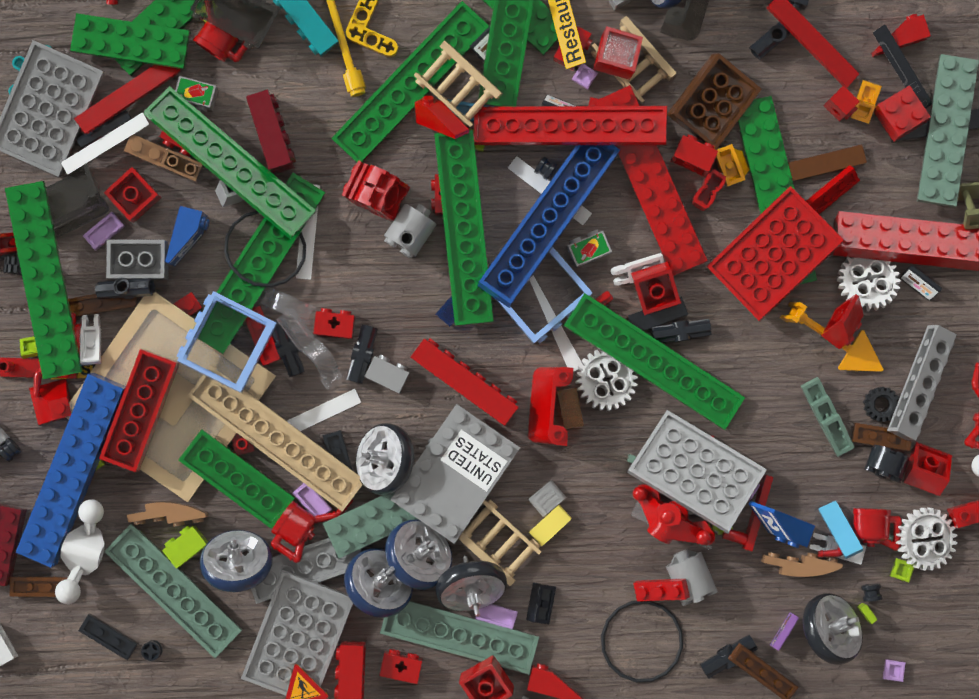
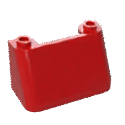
M539 367L534 371L528 437L532 442L567 446L568 432L562 426L553 425L556 387L561 388L572 382L574 368Z

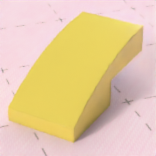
M557 505L529 533L543 546L572 518L560 505Z

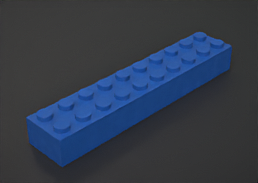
M576 145L482 276L478 287L510 308L616 159L620 149L614 145Z
M96 373L87 374L16 553L50 568L58 564L61 557L62 544L66 535L72 530L79 507L83 503L100 461L101 451L126 386Z

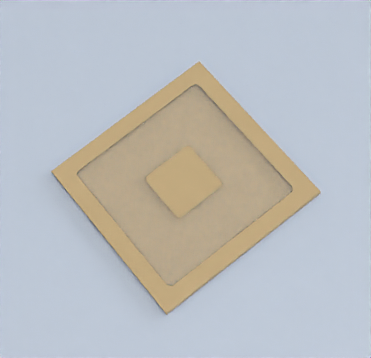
M156 292L153 293V296H143L102 355L101 364H96L90 373H96L126 386L140 349H145L177 361L180 347H184L188 341L185 339L188 331L196 325L195 319ZM197 339L187 360L205 369L213 365L237 383L250 357L231 344L223 355ZM180 363L140 470L186 502H189L204 479L178 461V459L201 429L226 447L236 435V432L187 396L203 374ZM257 363L244 389L260 400L276 375ZM83 384L69 402L71 412L74 409Z

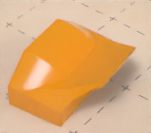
M733 144L717 149L718 153L715 160L720 173L726 176V187L746 180L745 175L749 171V167L743 151L735 149Z

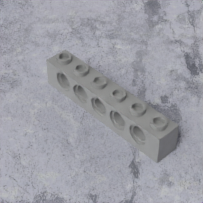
M940 325L927 326L887 431L905 440L916 441L921 433V426L927 417L929 405L934 399V392L941 380V374L948 362V356L954 346L957 334Z

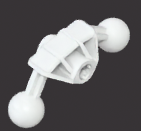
M86 500L80 505L78 514L84 525L69 532L62 544L61 559L71 571L68 579L59 582L55 589L56 598L63 604H72L78 600L81 593L78 583L82 575H88L96 570L103 557L104 541L100 529L96 528V523L102 519L104 509L96 500Z

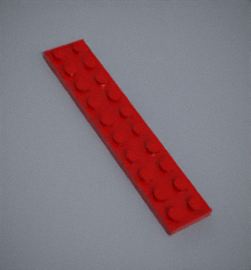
M631 85L595 101L597 106H640ZM615 145L620 149L618 154L666 262L668 261L673 276L708 261L658 146Z
M667 106L482 107L474 116V145H666Z

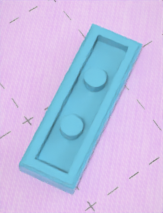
M834 501L819 508L823 520L845 559L862 552L863 547L838 503Z

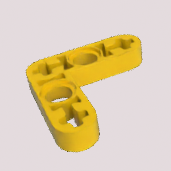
M359 0L346 29L347 38L351 42L383 56H395L398 52L396 41L367 28L379 0L369 2L368 7L371 10L361 6V4L366 6L367 0ZM358 12H367V19L364 21L357 18ZM358 29L357 31L361 35L366 32L363 42L360 41L362 38L358 35H355L353 38L350 31ZM369 36H375L377 38V43L375 45L371 46L367 44V38ZM381 39L384 40L383 44L386 46L392 44L394 51L390 50L388 53L383 46H381V49H377L380 46Z

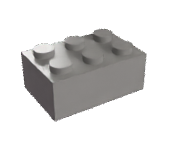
M107 240L106 278L110 280H117L121 277L127 280L144 278L168 280V263L165 260L169 249V242L166 240Z

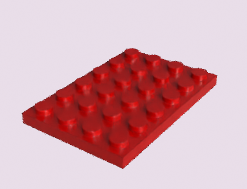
M790 186L708 264L707 268L760 322L845 240Z

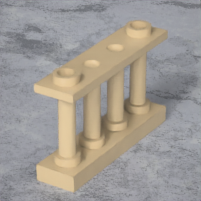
M625 16L620 21V30L642 36L643 40L640 50L646 56L636 66L635 73L630 80L617 76L615 78L623 87L631 85L629 82L649 65L654 64L658 68V73L637 91L631 85L641 106L645 101L642 96L662 79L670 81L675 77L676 72L632 21ZM594 43L591 46V54L596 59L598 46Z
M444 41L440 45L443 49L442 55L423 76L416 72L414 74L417 78L415 82L423 89L427 87L459 117L466 127L473 128L474 124L470 120L490 98L495 97L499 99L503 93L448 42ZM453 58L457 62L456 68L435 89L428 81L447 59ZM467 71L471 75L470 81L451 102L448 101L442 94L461 73ZM481 84L485 88L484 94L464 115L456 107L475 86Z
M484 500L483 504L486 507L464 529L458 539L482 561H489L500 566V559L519 538L526 542L529 546L509 568H502L507 578V584L511 586L516 581L513 578L514 572L534 551L540 554L541 550L539 548L541 545L533 538L529 540L496 510L498 506L492 500L488 502ZM493 512L500 520L480 542L477 541L475 543L471 539L473 531ZM507 525L514 533L495 554L489 556L485 552L486 546Z

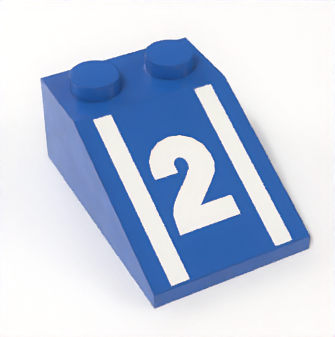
M183 206L179 207L165 260L166 263L176 266L204 234V230H208L210 220L207 219L208 215L199 210Z
M749 501L748 505L767 532L776 536L775 540L785 544L788 540V545L799 548V545L808 547L815 525Z

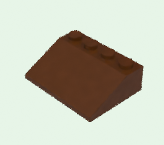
M712 54L669 110L667 116L704 143L714 145L716 150L762 89L721 54Z

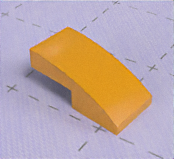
M866 80L862 81L857 95V99L860 102L856 105L858 109L851 115L852 119L869 124L882 87L881 85Z

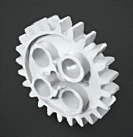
M847 257L846 263H842V269L838 271L840 276L837 282H841L838 289H844L841 296H848L846 301L857 294L862 308L866 306L867 311H870L873 306L874 310L877 311L879 305L885 308L886 303L890 304L892 298L895 299L897 296L896 292L900 289L897 285L901 282L897 277L900 273L894 272L897 266H890L891 261L853 257L851 259ZM871 267L877 268L879 273L874 272ZM853 271H858L861 276H855ZM877 285H882L885 290H879ZM858 289H864L866 294H861Z
M595 350V356L589 353L587 355L589 360L584 358L582 360L584 365L578 366L581 372H577L575 375L580 377V379L576 380L575 383L581 384L577 391H583V394L580 396L581 398H588L586 404L590 401L593 402L592 408H595L598 404L600 411L603 410L604 406H606L607 411H610L613 405L616 410L619 408L618 403L624 406V399L627 401L631 400L628 394H635V391L631 388L638 385L633 382L638 376L632 375V370L603 351L600 354L598 350ZM608 363L616 366V372L609 371ZM591 369L598 372V378L591 377ZM603 378H610V381L603 382ZM615 381H619L622 383V390H617L615 388ZM597 387L605 390V396L597 394Z
M920 508L919 511L914 509L913 514H907L909 520L902 519L905 525L898 526L902 530L901 533L896 534V536L901 537V540L897 541L896 544L902 545L898 551L904 552L902 558L908 559L907 564H913V568L919 569L920 567V570H933L934 567L941 568L940 563L946 565L945 558L952 559L949 553L956 551L952 548V545L957 544L956 541H953L957 534L952 533L955 527L949 526L952 520L946 519L947 514H940L941 510ZM934 524L936 525V531H935V532H933V525H934ZM916 527L919 528V532L917 535L915 534ZM929 536H930V537L942 536L941 539H929V540H925V542H924V541H916V542H913V543H912V539H923V538H928ZM938 543L939 548L936 551L935 545ZM920 546L921 552L918 554L917 548Z

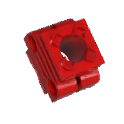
M358 160L351 171L349 181L344 185L342 196L358 207L367 209L386 220L394 221L398 215L400 203L407 196L410 186L386 170L374 165L369 166Z

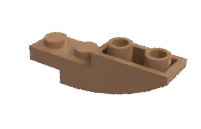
M134 134L129 137L124 152L192 181H196L202 167L200 162Z
M173 502L145 504L146 512L127 515L128 522H134V525L145 524L146 519L152 518L153 522L165 520L164 516H166L167 524L173 523V527L185 525L187 520H192V523L204 522V518L209 517L207 512L199 508Z
M768 552V555L763 554L761 560L763 563L780 566L779 574L794 577L824 575L839 570L843 566V564L837 563L838 559L826 557V560L819 559L818 554L809 552L807 556H801L800 562H798L799 558L787 556V559L779 558L780 554Z

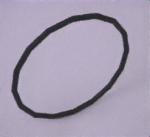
M253 211L244 214L231 225L225 236L224 253L229 267L240 279L254 286L271 288L287 283L299 273L305 262L306 242L302 232L299 235L303 244L302 260L296 271L285 280L272 284L257 283L238 272L232 265L228 253L229 236L234 227L246 217L259 214V212Z
M630 601L618 607L606 620L601 634L602 653L609 667L620 677L636 683L653 682L666 676L678 663L683 649L682 629L676 617L663 605L652 601ZM632 604H650L661 608L673 619L679 631L680 647L675 661L665 672L653 678L635 679L622 674L612 665L605 651V633L609 622L620 610Z

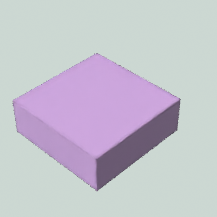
M582 63L574 74L572 81L588 90L598 73Z
M885 659L883 679L903 682L906 663Z

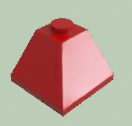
M66 379L40 385L39 398H33L34 387L29 388L38 425L71 416L72 412L69 405L71 396Z

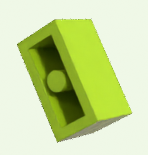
M188 525L179 532L181 534L180 537L176 540L173 537L164 544L166 548L162 551L176 569L200 552L208 543L196 525L191 528Z

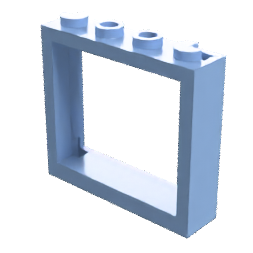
M552 247L549 252L551 256L583 291V294L586 293L591 296V290ZM583 294L537 334H534L511 307L508 308L497 299L495 300L533 344L536 342L540 344L548 337L547 332L551 329L553 331L557 330L562 325L561 320L565 317L569 318Z
M213 291L212 295L208 294L203 303L205 305L203 312H198L194 320L196 322L194 329L188 331L185 338L188 341L184 347H180L177 361L242 393L277 324ZM216 302L266 326L236 384L187 360Z

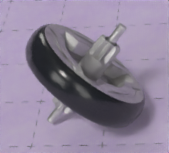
M382 423L367 431L360 441L356 453V471L360 476V482L367 490L378 495L392 494L407 482L412 472L414 448L409 435L404 429L395 424ZM387 442V450H384L385 443Z
M464 556V563L449 568L439 577L435 587L436 596L444 607L455 611L474 610L475 616L478 617L480 616L479 609L493 604L503 596L507 588V578L503 569L497 564L489 561L468 562L467 556Z
M830 593L815 596L808 602L803 613V630L811 649L818 657L830 664L842 665L852 661L859 654L863 641L862 627L854 609L846 600Z

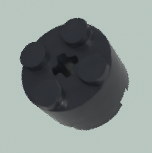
M874 444L864 470L875 474L877 477L883 479L887 477L891 481L901 484L910 457L898 451L894 452L890 448Z

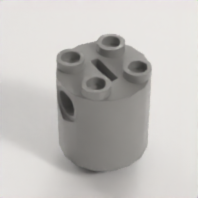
M404 204L385 233L384 237L386 238L384 242L392 247H400V252L408 258L416 257L437 225L428 218L431 211L421 204H418L416 209L408 204ZM404 233L409 237L407 243H403L401 240Z
M686 549L673 555L674 557L671 563L666 566V569L671 579L686 578L690 596L686 600H680L682 606L692 602H700L704 600L703 596L706 594L710 596L718 592L701 552Z

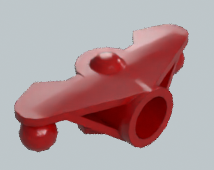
M646 484L638 485L633 490V497L641 504L649 523L647 531L659 541L670 544L672 540L701 545H710L715 541V533L706 520L692 522L688 519V510L675 501L663 502L660 493Z

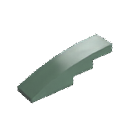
M816 377L801 385L802 391L836 456L838 457L855 448L840 415L837 414L820 379Z

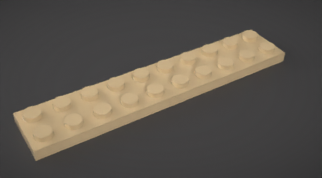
M213 365L208 367L207 370L235 383ZM202 375L187 395L339 510L343 511L361 488L360 476L245 389L242 393H239Z

